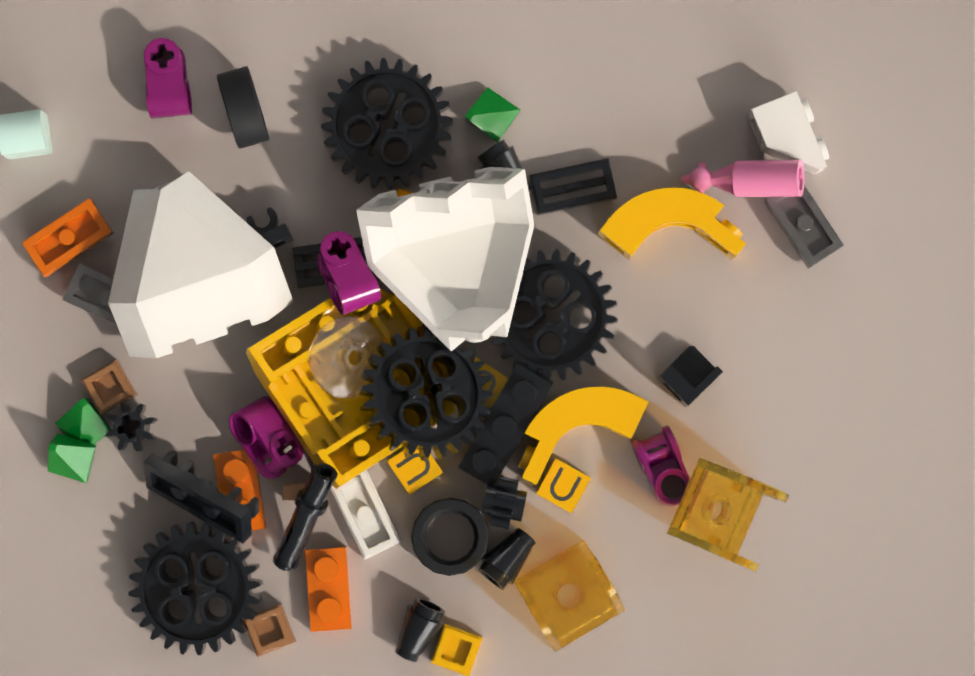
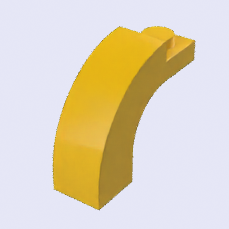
M676 187L655 189L632 198L617 209L598 232V236L628 260L649 235L659 229L670 226L685 227L697 232L731 260L746 245L740 239L743 233L735 225L726 219H723L721 223L715 219L716 215L724 207L722 203L707 194Z
M611 387L581 388L570 391L551 401L534 417L524 433L537 440L538 443L535 448L528 445L520 460L518 467L525 470L521 478L537 485L555 445L565 433L575 427L597 425L627 439H631L649 401L627 391Z

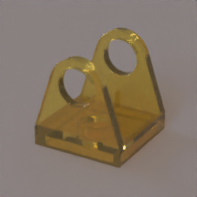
M699 458L667 534L757 572L760 564L739 556V550L762 497L765 496L786 503L789 495L753 478ZM721 501V512L719 516L713 520V508L718 502Z
M584 539L514 581L531 614L555 652L625 611L615 588ZM565 584H574L581 591V599L573 607H565L558 601V591Z

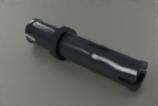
M319 463V466L317 464L313 465L305 487L299 490L296 495V508L277 552L273 556V563L283 571H290L291 568L294 570L298 567L299 560L319 516L325 513L328 507L327 497L334 481L338 477L335 468L329 464Z

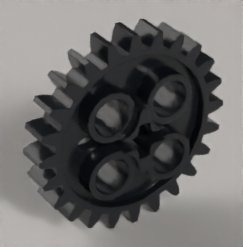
M382 58L380 69L374 70L369 61H365L366 73L362 75L352 67L350 73L353 81L348 83L339 78L337 82L342 90L341 94L335 92L328 93V97L335 103V107H324L322 109L323 114L332 118V121L321 124L322 131L333 133V136L327 138L324 144L330 148L338 147L331 156L332 161L338 162L345 159L346 162L342 167V173L346 175L356 169L355 181L358 184L366 176L371 177L372 189L377 188L380 179L386 180L389 191L393 190L395 179L400 178L406 188L409 187V175L414 174L421 181L424 180L421 168L425 165L430 169L436 170L437 165L432 159L433 154L444 157L446 155V151L439 145V141H451L452 138L451 134L442 130V127L453 124L451 117L441 116L442 112L450 108L449 101L437 102L436 100L443 93V88L439 86L429 89L432 75L429 73L423 78L418 79L419 68L416 64L411 67L408 73L403 71L402 59H398L394 69H389L386 59ZM376 88L385 89L390 94L387 103L379 107L369 104L367 98L372 90ZM401 92L405 93V99L393 117L397 128L395 130L391 128L386 130L376 155L370 156L369 150L381 133L378 120L386 121L391 114L398 94ZM412 106L420 107L426 113L425 119L418 125L408 124L403 119L404 112ZM356 124H365L370 127L371 134L366 141L357 143L349 138L350 129ZM392 142H401L407 147V153L403 159L392 161L385 156L386 147Z
M559 249L554 250L551 260L546 259L542 250L537 252V262L532 263L528 257L526 258L515 307L523 302L531 303L534 308L533 318L526 324H518L512 315L508 336H497L491 341L494 346L506 345L500 356L502 359H508L513 355L516 357L513 369L520 361L523 364H528V367L535 371L542 369L543 375L549 379L552 377L553 370H557L559 377L564 381L567 379V368L572 367L574 372L580 376L582 375L581 362L585 360L588 364L596 366L597 364L592 353L594 351L603 354L608 352L600 342L602 338H615L614 334L606 330L607 324L618 323V318L607 314V310L617 306V301L605 300L604 296L613 288L611 285L598 286V282L604 274L600 270L589 275L588 271L591 262L588 259L578 267L576 266V254L574 252L570 253L566 261H562ZM552 276H559L565 281L564 292L554 298L546 296L544 292L545 282ZM574 291H580V296L558 313V317L561 320L558 324L555 325L549 321L531 339H524L526 332L546 318V313L543 310L547 306L557 309ZM577 307H587L591 311V322L584 328H574L570 323L571 312ZM547 333H555L560 338V348L553 355L543 354L539 347L540 339Z
M427 326L422 330L420 337H418L413 327L406 331L405 340L399 333H395L390 338L392 347L382 342L377 347L381 357L372 354L368 358L367 362L375 370L365 369L360 376L370 382V384L364 385L358 390V394L369 397V400L360 407V410L372 411L374 415L366 423L367 427L379 424L382 429L377 434L376 439L381 440L386 436H390L392 440L389 450L391 451L400 444L404 445L405 458H409L416 449H419L421 461H425L429 458L433 449L435 456L439 460L446 456V446L453 454H456L462 449L460 440L468 445L475 439L470 430L479 432L484 428L485 425L477 417H486L491 412L488 407L481 404V402L493 397V393L482 390L481 387L491 380L490 376H479L477 372L485 364L484 361L472 363L469 358L475 350L473 347L463 352L459 349V345L453 351H450L437 337L433 338L432 332ZM415 359L421 361V372L418 365L414 362ZM433 361H439L446 366L448 370L447 378L438 377L433 372ZM394 369L403 370L408 375L409 386H401L395 382L393 378ZM423 387L424 391H431L433 397L428 399L427 395L420 396L418 390ZM443 400H449L456 405L458 409L457 418L449 417L444 413L442 409ZM404 409H412L418 414L419 426H411L405 422L403 418ZM431 416H432L433 421L437 424V428H432V427H431V424H430V418H431Z
M190 521L187 523L185 533H183L178 524L170 527L171 539L161 531L155 535L159 547L149 542L143 546L149 558L140 556L135 558L134 562L142 568V572H134L129 575L131 580L139 583V587L129 591L128 595L139 597L141 603L131 610L132 612L145 613L146 617L140 622V627L150 624L155 627L150 639L154 640L161 634L166 636L165 649L170 648L177 641L180 642V654L183 655L188 651L191 644H194L197 655L204 653L206 643L210 645L214 652H217L221 649L220 638L229 645L236 641L232 629L242 634L248 630L242 618L253 620L257 616V613L249 607V604H258L262 601V597L252 593V589L261 586L263 580L251 578V573L257 570L260 565L255 563L247 564L245 561L252 553L251 548L239 552L237 549L239 541L232 539L228 542L225 540L227 534L220 530L216 535L212 534V526L208 523H205L201 532H198L195 522ZM191 552H195L197 555L195 576L192 560L190 559ZM208 556H216L223 562L224 571L221 576H213L206 570L205 562ZM168 559H175L182 565L183 575L181 579H173L166 573L165 563ZM194 578L196 579V584L204 586L205 589L197 596V605L200 617L202 618L201 624L195 622L196 593L193 590H188L187 587L188 584L194 581ZM211 597H219L224 600L227 606L225 616L218 617L211 613L208 606ZM170 600H179L184 604L186 608L184 619H175L171 616L168 610Z

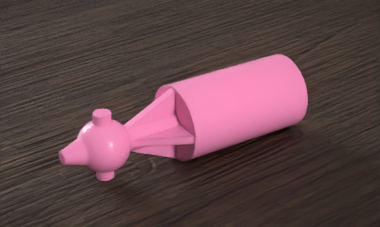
M738 160L713 173L706 168V163H698V168H695L687 175L681 176L682 183L691 185L698 192L704 193L705 190L713 185L736 197H801L804 191L805 180L802 160Z

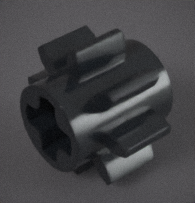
M123 402L121 403L123 413L118 416L108 414L107 417L114 424L113 430L108 431L106 436H117L120 439L118 450H124L128 443L132 442L134 449L140 452L143 450L141 441L145 438L156 439V436L150 433V425L158 420L154 417L146 418L143 415L146 405L140 404L135 412H131L130 406ZM129 417L131 420L140 421L141 427L135 430L136 437L123 431V427L129 424Z
M500 476L498 485L487 483L481 513L491 515L489 525L509 529L510 520L521 522L527 492L517 490L519 480Z

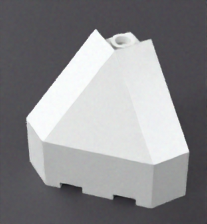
M487 167L475 170L474 179L454 182L450 176L419 184V192L397 197L395 190L380 193L356 210L367 266L450 351H453L464 340L475 343L484 341L490 336H508L534 229L525 169Z
M187 171L172 182L162 184L154 189L133 190L108 301L129 357L159 358L173 353V344L194 339L196 345L227 335L230 326L241 323L244 320L249 319L252 326L266 322L294 302L274 247L192 173Z

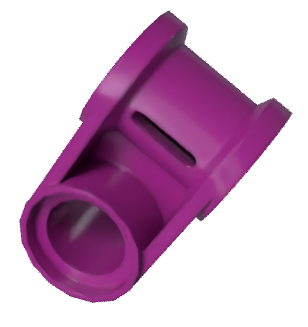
M167 38L152 40L144 50L147 82L146 101L150 118L191 115L192 98L183 51ZM163 50H167L174 56V59L167 60V67L165 68L156 61V58L163 56Z
M342 231L327 234L321 242L317 266L329 289L334 306L340 315H346L381 300L377 280L367 266L353 237Z
M260 397L230 415L228 424L232 435L241 444L254 464L256 471L261 476L267 479L279 478L287 471L288 467L295 466L302 459L304 454L302 444L270 397ZM288 446H292V449L285 453L284 450ZM271 457L273 460L266 465L265 461Z
M668 425L662 427V432L641 441L636 438L630 440L641 470L646 475L656 499L666 506L679 505L687 500L691 494V480L683 464L680 449ZM662 445L665 446V448L648 454V451L652 449H655ZM674 476L680 479L683 485L680 497L670 499L664 496L661 491V483L665 477Z

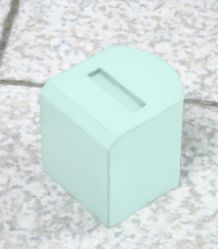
M41 109L0 115L1 155L7 159H18L53 154L48 115Z

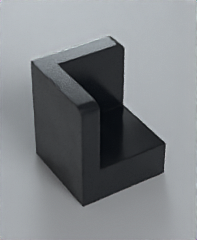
M689 346L657 379L686 407L716 380L723 371L718 366L714 367L695 346Z

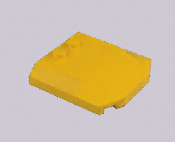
M379 288L381 300L343 316L340 315L332 299L329 298L254 344L246 351L255 375L313 463L318 466L319 463H326L337 471L338 477L332 485L335 489H338L404 446L400 444L393 451L389 450L392 438L386 436L381 440H377V434L382 428L379 424L368 427L366 425L369 419L374 416L373 412L360 410V407L369 400V397L358 394V390L362 386L370 384V382L360 377L361 373L365 369L375 370L367 362L368 358L372 354L381 357L377 347L382 342L392 347L390 338L395 333H399L405 340L406 331L411 328L392 299L395 294H389ZM423 326L415 330L418 337H420L424 329ZM415 359L414 362L418 365L421 372V361ZM433 361V372L438 377L447 378L448 370L446 366L439 361ZM393 370L395 382L401 386H409L408 375L403 370ZM423 387L418 390L420 396L427 395L428 399L433 397L432 392L424 391ZM443 400L442 409L447 416H450L456 411L455 404H452L449 400ZM404 409L403 418L405 422L411 426H419L418 414L412 409ZM432 416L430 418L431 427L436 425Z

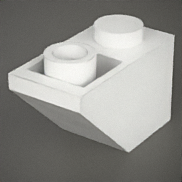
M797 91L752 108L749 111L747 118L762 153L778 160H802L804 171L813 175L822 172L827 167L825 160L829 159L827 147L821 136L815 138L810 125L814 121L812 110L806 99L800 100Z

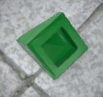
M487 87L465 115V121L498 143L521 110Z
M88 398L81 399L55 422L65 436L91 444H96L106 436L108 431L112 430Z
M57 434L49 444L48 472L87 483L96 445Z

